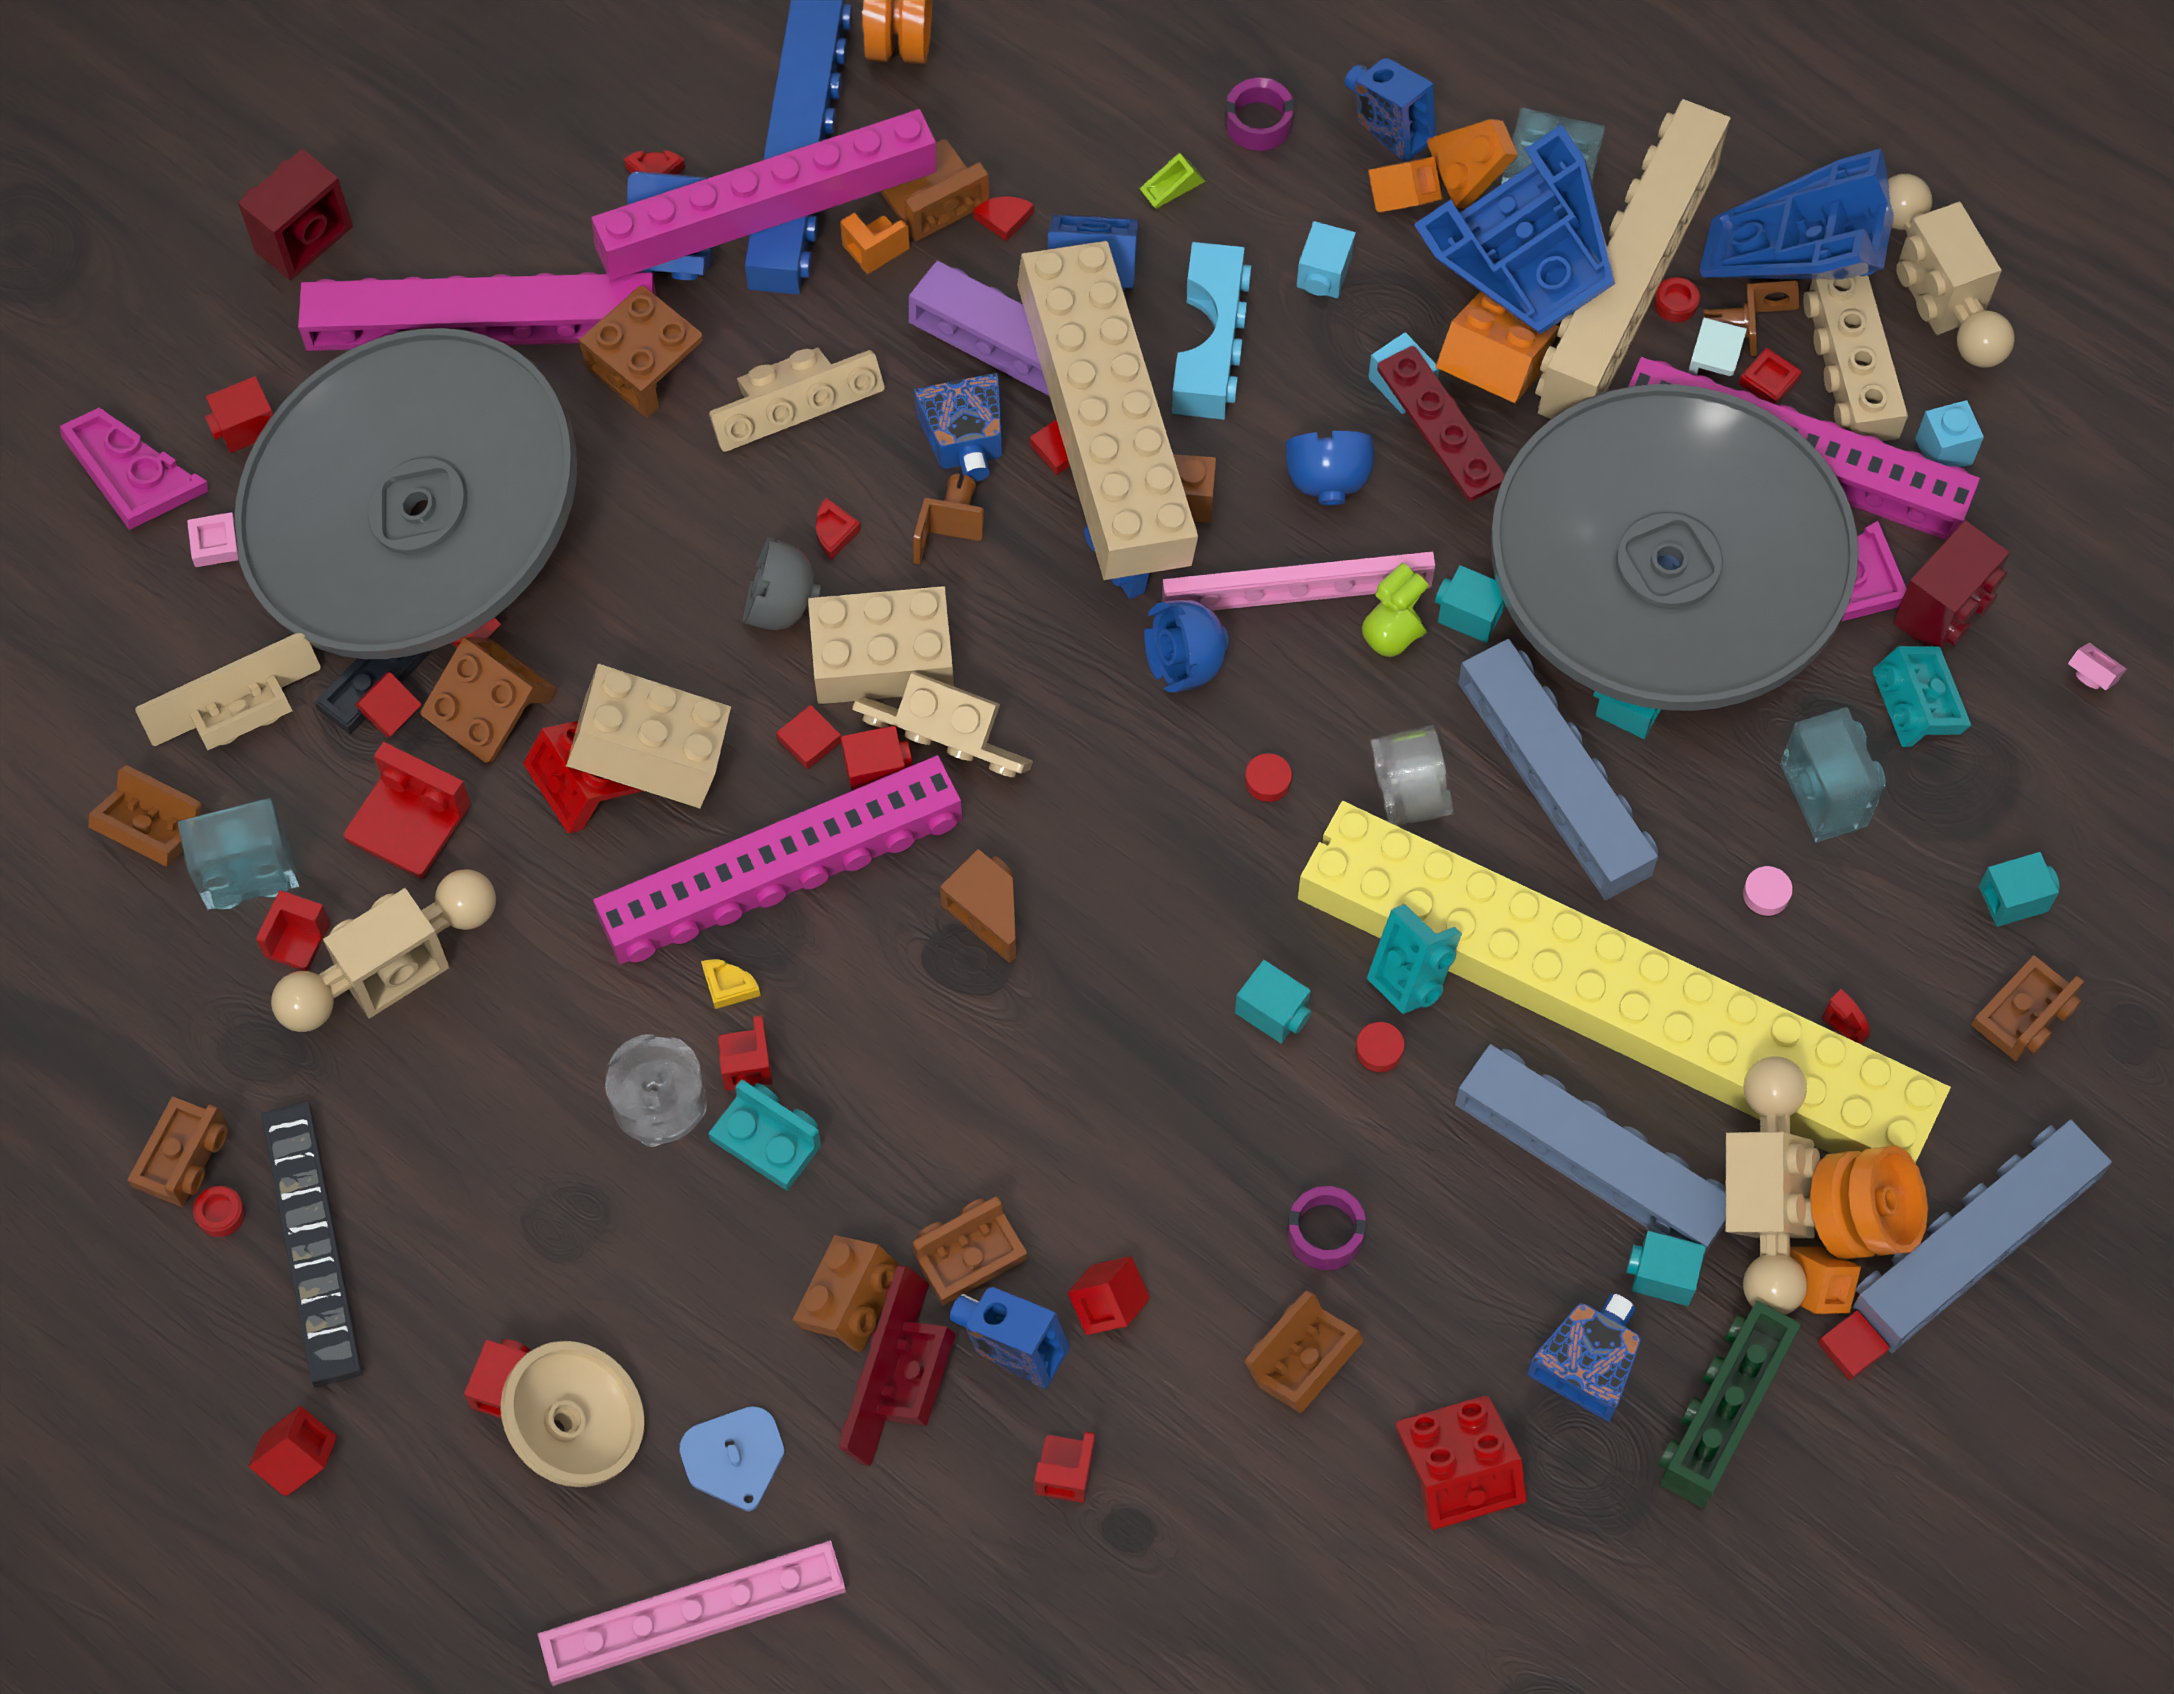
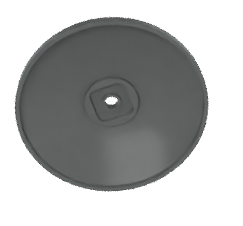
M430 328L398 332L359 345L336 357L313 373L284 400L260 433L246 461L236 496L234 528L239 563L253 594L266 611L291 634L302 633L305 635L303 638L309 641L312 646L344 657L391 659L412 656L442 647L477 630L507 608L531 584L546 564L566 526L577 482L576 441L566 409L548 380L522 354L500 341L465 330ZM428 500V505L421 514L416 516L410 515L417 502Z
M1677 384L1631 386L1609 391L1588 398L1566 409L1547 422L1520 449L1509 466L1496 499L1490 535L1492 565L1501 597L1510 616L1535 649L1557 669L1598 693L1622 702L1662 710L1695 711L1739 704L1759 697L1783 685L1799 674L1818 657L1841 624L1853 593L1858 566L1857 531L1851 507L1836 475L1820 453L1790 425L1746 400L1715 390ZM1669 555L1675 557L1681 566L1674 570H1667L1658 564L1657 559L1661 556Z

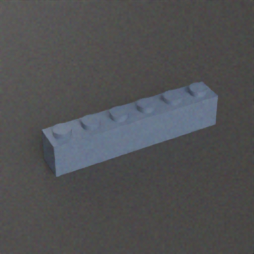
M1507 639L1462 662L1458 684L1606 901L1653 875L1658 859L1657 846L1651 835L1646 831L1641 832L1632 819L1633 813L1627 800L1620 794L1616 796L1607 783L1608 777L1600 761L1596 758L1591 759L1583 748L1582 737L1576 726L1572 722L1566 723L1558 711L1557 700L1552 691L1547 686L1542 687L1533 675V666L1528 656L1521 650L1517 651L1511 641Z
M1490 1044L1459 1087L1455 1106L1652 1232L1706 1246L1705 1256L1726 1225V1187L1713 1179L1705 1180L1690 1171L1688 1164L1679 1156L1669 1152L1664 1154L1649 1145L1646 1137L1638 1130L1628 1126H1619L1608 1119L1605 1111L1595 1103L1587 1100L1581 1102L1567 1093L1564 1085L1554 1077L1545 1074L1540 1076L1525 1066L1523 1059L1513 1051L1508 1049L1499 1050Z
M2071 1119L2058 1130L2052 1125L2047 1127L2031 1142L2030 1145L2034 1148L2031 1153L2023 1159L2018 1154L2012 1156L1997 1170L1996 1174L2000 1178L1989 1188L1984 1183L1977 1185L1961 1201L1965 1208L1954 1217L1949 1212H1945L1926 1230L1930 1237L1912 1252L1895 1254L1891 1259L1895 1266L1883 1276L1876 1270L1858 1285L1856 1291L1859 1293V1297L1851 1311L1854 1313L1858 1310L1890 1347L1889 1351L1891 1354L2101 1179L2112 1161Z

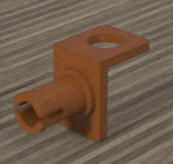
M1797 281L1747 284L1748 303H1743L1744 307L1704 309V318L1747 329L1745 338L1750 337V356H1757L1755 313L1797 310L1799 308V286ZM1776 292L1788 295L1787 298L1779 301H1771L1764 298L1768 294Z
M954 474L949 477L944 501L924 498L913 538L914 564H921L929 533L976 541L982 540L984 533V509L970 505L976 489V482L968 475H964L961 489L958 488L960 474Z

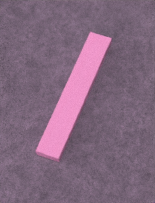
M1433 552L1169 578L1163 579L1162 602L1194 600L1204 604L1213 611L1375 594L1378 584L1401 563L1406 564L1414 574L1418 573L1428 583V588H1430L1433 582L1435 561Z
M830 1540L538 1633L550 1682L554 1686L846 1592Z

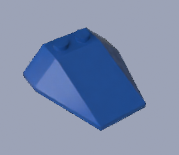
M1562 124L1525 148L1527 155L1532 161L1531 165L1459 213L1450 199L1414 224L1440 263L1539 334H1542L1615 285L1586 160Z
M1881 148L1839 159L1713 217L1699 269L1702 277L1842 280L1854 276H1867L1875 271L1884 269L1894 213L1891 207L1885 160Z

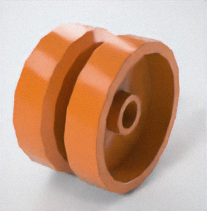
M864 0L862 23L866 60L888 62L894 53L896 35H899V53L904 63L926 64L931 35L932 0Z
M1886 1146L1865 1149L1863 1152L1847 1151L1827 1154L1818 1162L1812 1177L1810 1201L1816 1230L1829 1253L1840 1260L1872 1257L1875 1254L1890 1255L1912 1252L1921 1243L1927 1225L1928 1205L1926 1189L1919 1168L1908 1152L1899 1146Z

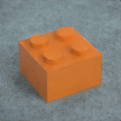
M1480 291L1451 322L1436 368L1516 403L1542 373L1540 367L1549 346H1553L1559 326L1554 325L1542 334H1539Z

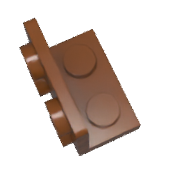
M943 139L936 143V173L880 192L898 218L907 224L908 231L916 242L973 213V209L989 200V176L980 162L967 168L950 143Z
M639 286L579 339L585 368L645 418H648L659 408L656 383L703 341V337L698 329L646 287Z
M463 637L421 709V715L483 762L492 763L525 707L529 706L530 703H550L558 688L490 638Z

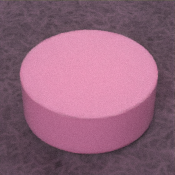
M1770 866L1759 867L1752 871L1743 888V898L1747 906L1752 911L1766 916L1775 915L1783 911L1792 895V883L1789 877L1780 869Z

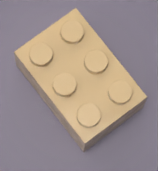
M945 586L808 598L814 680L818 704L850 702L865 697L870 699L903 697L910 674L914 672L954 686Z
M598 664L584 698L566 766L701 808L716 773L731 706Z

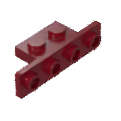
M1410 346L1380 361L1377 371L1468 501H1473L1499 488L1505 474L1483 444L1478 432L1471 427L1461 413L1455 399L1447 393L1417 348Z
M898 1265L893 1280L887 1288L886 1302L878 1326L872 1334L871 1348L863 1373L860 1374L857 1380L853 1404L848 1419L844 1422L841 1430L839 1448L860 1465L870 1466L872 1464L885 1421L927 1426L956 1335L947 1326L917 1323L928 1289V1283L909 1266Z

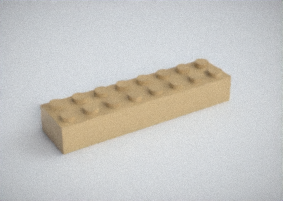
M1684 99L1681 100L1675 114L1669 112L1666 114L1658 133V137L1661 140L1657 147L1651 145L1642 164V170L1645 172L1641 180L1638 178L1633 179L1625 199L1628 205L1624 213L1621 211L1616 213L1609 229L1608 235L1611 236V239L1606 247L1615 285L1562 320L1557 334L1560 340L1556 348L1549 346L1540 367V371L1543 374L1535 391L1536 395L1541 396L1538 414L1553 419L1566 409L1608 391L1656 294L1657 288L1661 284L1718 169L1731 117Z
M1108 241L1022 253L1017 286L1103 580L1192 566L1198 534Z

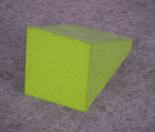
M1179 153L1139 189L1154 208L1157 209L1206 181L1192 163Z

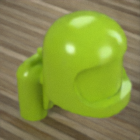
M1401 563L1378 584L1375 596L1381 602L1366 616L1362 625L1363 637L1367 644L1375 652L1386 657H1394L1401 654L1414 640L1423 637L1427 633L1421 624L1419 616L1412 607L1429 585L1418 573L1414 574L1404 563Z

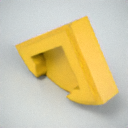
M719 959L701 961L715 1009L761 996L755 979L747 971L745 972L739 967Z

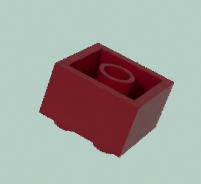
M304 149L298 151L291 158L282 161L275 172L258 186L250 188L243 199L238 202L254 251L290 281L353 228L339 178Z
M1965 520L1910 580L1893 624L1923 646L1940 647L1941 650L1947 643L1955 646L1970 628L1971 624L1967 621L1975 613L1979 616L1984 615L1996 600L1998 594L1995 591L2007 576V572L2003 570V567L2010 552Z

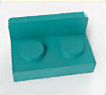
M1898 646L1873 668L1874 678L1902 747H1912L1925 735H1961L1971 726L1940 647Z
M1406 904L1391 909L1366 979L1402 1014L1419 1007H1429L1443 993L1442 985L1449 967L1456 958L1455 951L1462 933L1456 927H1452L1436 934Z
M740 1080L735 1087L737 1097L708 1133L710 1141L788 1191L821 1148L820 1135L817 1129L818 1124L802 1110L794 1109L791 1112L780 1105L778 1097L762 1084L756 1083L753 1087L747 1082Z

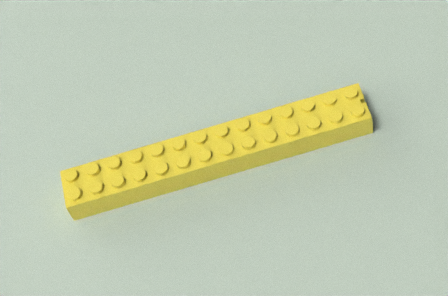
M1345 801L1341 802L1323 835V842L1318 843L1300 876L1299 900L1380 939L1391 909L1404 904L1436 934L1456 927L1462 935L1455 951L1456 958L1449 967V972L1759 1120L1760 1115L1749 1106L1744 1095V1080L1748 1070L1756 1062L1766 1057L1778 1056L1791 1060L1802 1070L1806 1078L1807 1094L1802 1106L1794 1114L1790 1115V1134L1814 1140V1146L1830 1154L1847 1151L1863 1152L1865 1149L1899 1146L1908 1152L1916 1163L1951 1088Z

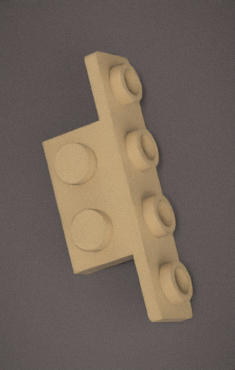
M818 347L812 350L802 349L794 352L786 360L773 365L757 366L749 374L737 378L741 393L745 398L710 411L709 416L719 447L722 451L726 452L882 392L884 390V383L876 355L871 350L831 364Z
M302 633L293 634L137 706L135 711L152 745L157 746L196 728L207 750H210L219 745L229 744L238 736L257 727L272 724L281 716L292 712L281 688L320 670V664L310 642L303 638L305 635Z
M917 672L910 674L899 709L867 697L855 700L852 708L857 712L863 713L862 720L870 725L879 728L889 727L890 724L906 730L904 736L912 741L930 745L933 740L948 746L946 751L948 754L967 761H973L974 756L990 762V770L1004 776L1015 777L1016 772L1024 773L1029 771L1033 763L1028 758L987 743L1000 706L999 703Z

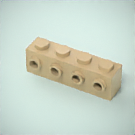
M1868 275L1854 276L1842 280L1812 279L1809 292L1804 293V310L1807 318H1813L1814 347L1816 353L1823 355L1825 361L1824 383L1826 390L1833 392L1835 397V423L1842 429L1862 436H1873L1881 441L1900 439L1908 414Z

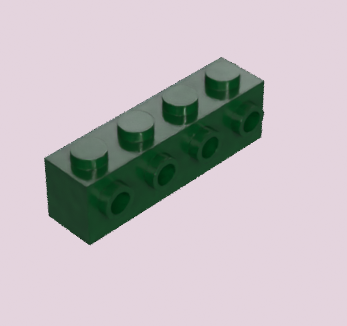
M1757 1300L1747 1318L1740 1314L1736 1316L1724 1339L1733 1344L1727 1357L1723 1359L1718 1355L1715 1356L1703 1379V1382L1711 1386L1703 1401L1693 1397L1680 1422L1689 1427L1682 1442L1679 1443L1671 1439L1658 1464L1666 1469L1659 1485L1705 1509L1801 1326L1799 1322Z

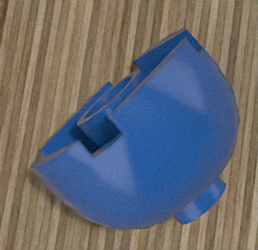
M1332 431V437L1318 438L1317 432L1295 436L1285 442V462L1289 478L1293 485L1304 494L1318 497L1320 505H1339L1345 503V495L1354 494L1367 484L1372 473L1375 454L1373 439L1369 434L1354 431Z
M1172 600L1156 603L1150 609L1147 616H1155L1153 628L1145 629L1144 633L1146 657L1155 679H1161L1162 675L1164 676L1166 683L1169 685L1163 687L1167 692H1180L1204 686L1219 673L1229 646V637L1225 627L1222 626L1211 609L1194 600Z

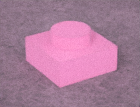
M232 512L187 520L191 556L195 567L239 560Z
M2091 643L2079 648L2068 663L2077 670L2075 673L2076 677L2094 689H2099V687L2104 690L2109 689L2119 681L2127 670Z

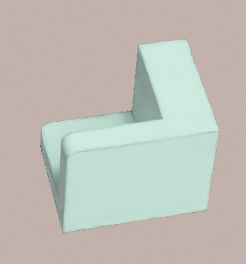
M1704 318L1688 373L1697 376L1698 369L1701 368L1732 376L1747 329Z

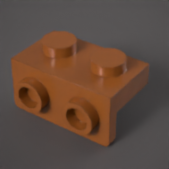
M124 765L118 770L117 789L89 813L88 828L167 867L200 836L202 805L198 800L128 765Z
M2033 955L1974 1018L1971 1026L2016 1062L2027 1049L2035 1054L2045 1044L2053 1033L2048 1027L2057 1017L2065 1022L2082 1002L2076 995L2085 981L2076 976L2068 983Z
M172 1096L127 1179L130 1186L183 1207L189 1195H195L200 1189L205 1177L204 1167L212 1152H218L225 1142L228 1123L220 1109L211 1104L204 1109Z
M998 1196L988 1201L984 1198L977 1199L965 1206L960 1211L959 1217L948 1223L935 1222L925 1227L917 1235L918 1239L912 1243L914 1258L942 1306L957 1299L961 1294L968 1293L1028 1260V1253L1004 1215L1003 1204Z
M834 1235L792 1321L803 1330L839 1338L851 1350L861 1352L884 1308L887 1288L892 1282L899 1264L878 1244Z
M1306 1290L1295 1303L1287 1307L1282 1318L1269 1333L1253 1346L1251 1353L1245 1360V1364L1260 1389L1297 1412L1302 1413L1364 1340L1357 1329L1323 1310L1316 1295Z

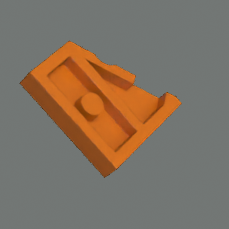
M1489 119L1431 137L1426 142L1432 156L1435 157L1436 166L1456 208L1466 209L1471 206L1518 156L1504 122L1500 120Z

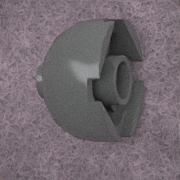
M772 538L765 540L755 565L758 569L754 581H750L742 620L744 624L760 629L780 630L789 628L799 622L805 609L809 610L808 598L819 597L821 585L813 583L814 567L809 557L801 549L784 541Z

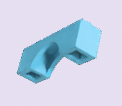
M1192 242L1186 303L1204 312L1213 323L1215 330L1200 346L1177 354L1172 395V414L1224 419L1226 403H1235L1238 377L1230 376L1231 365H1240L1242 339H1234L1236 328L1244 329L1247 302H1239L1240 291L1249 292L1251 265H1243L1244 247Z

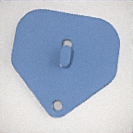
M746 1407L695 1425L684 1434L680 1442V1455L690 1484L694 1488L744 1511H753L759 1506L785 1453L774 1418L769 1412L759 1407ZM728 1441L735 1443V1445L725 1446ZM746 1496L753 1497L751 1503H746L744 1499Z

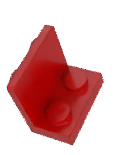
M578 721L542 728L523 762V765L568 834L584 829L600 801L643 791L566 766Z
M383 742L374 755L381 775L380 779L344 831L343 836L346 842L418 878H423L468 811L471 803L462 780Z
M1481 1396L1396 1422L1397 1434L1420 1480L1425 1518L1431 1530L1527 1502L1521 1457L1489 1396Z

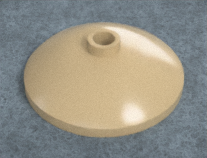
M572 1341L551 1342L537 1347L514 1366L503 1387L501 1416L508 1440L526 1465L550 1481L572 1487H588L604 1483L628 1466L640 1447L644 1432V1412L637 1388L627 1372L613 1358L597 1348ZM554 1420H558L563 1424L565 1432L557 1428Z

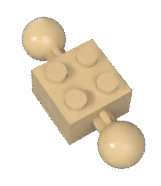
M1899 174L1889 178V195L1894 213L1892 228L1905 230L1908 234L1896 266V271L1901 284L1904 287H1908L1916 299L1917 309L1921 318L1926 322L1929 321L1936 335L1960 327L1957 333V347L1961 356L1968 363L1983 368L2000 364L2010 355L2015 341L2014 331L2010 322L1997 312L1986 311L2002 271L1961 202L1930 212L1932 208V194L1928 185L1922 179L1911 174Z
M461 869L448 874L442 879L436 890L435 902L423 910H420L406 888L396 894H387L379 898L369 911L356 919L342 921L332 929L330 935L323 939L334 963L332 967L319 975L309 971L292 972L277 983L271 997V1006L276 1019L284 1027L292 1031L308 1032L315 1030L329 1018L333 1009L334 998L348 989L370 1019L449 969L437 934L449 926L469 930L483 925L491 917L495 909L496 894L493 885L480 872Z
M1772 1056L1756 1062L1748 1070L1744 1080L1743 1088L1746 1101L1760 1115V1132L1726 1133V1232L1760 1238V1257L1756 1258L1748 1266L1744 1274V1294L1752 1307L1757 1300L1786 1315L1800 1306L1807 1291L1806 1275L1800 1264L1790 1257V1238H1814L1815 1224L1812 1217L1810 1193L1812 1177L1820 1161V1154L1818 1149L1814 1148V1140L1790 1134V1115L1794 1114L1802 1106L1806 1098V1078L1802 1070L1791 1060Z

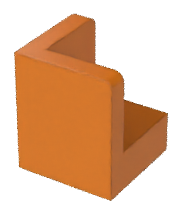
M1434 156L1368 170L1377 212L1417 206L1442 199Z
M853 213L840 221L842 244L867 275L910 249L908 226L903 220L892 224L887 217L882 216L866 226Z
M1790 1247V1257L1800 1264L1807 1279L1806 1295L1800 1306L1815 1314L1850 1313L1861 1266L1846 1259L1840 1260L1821 1247Z

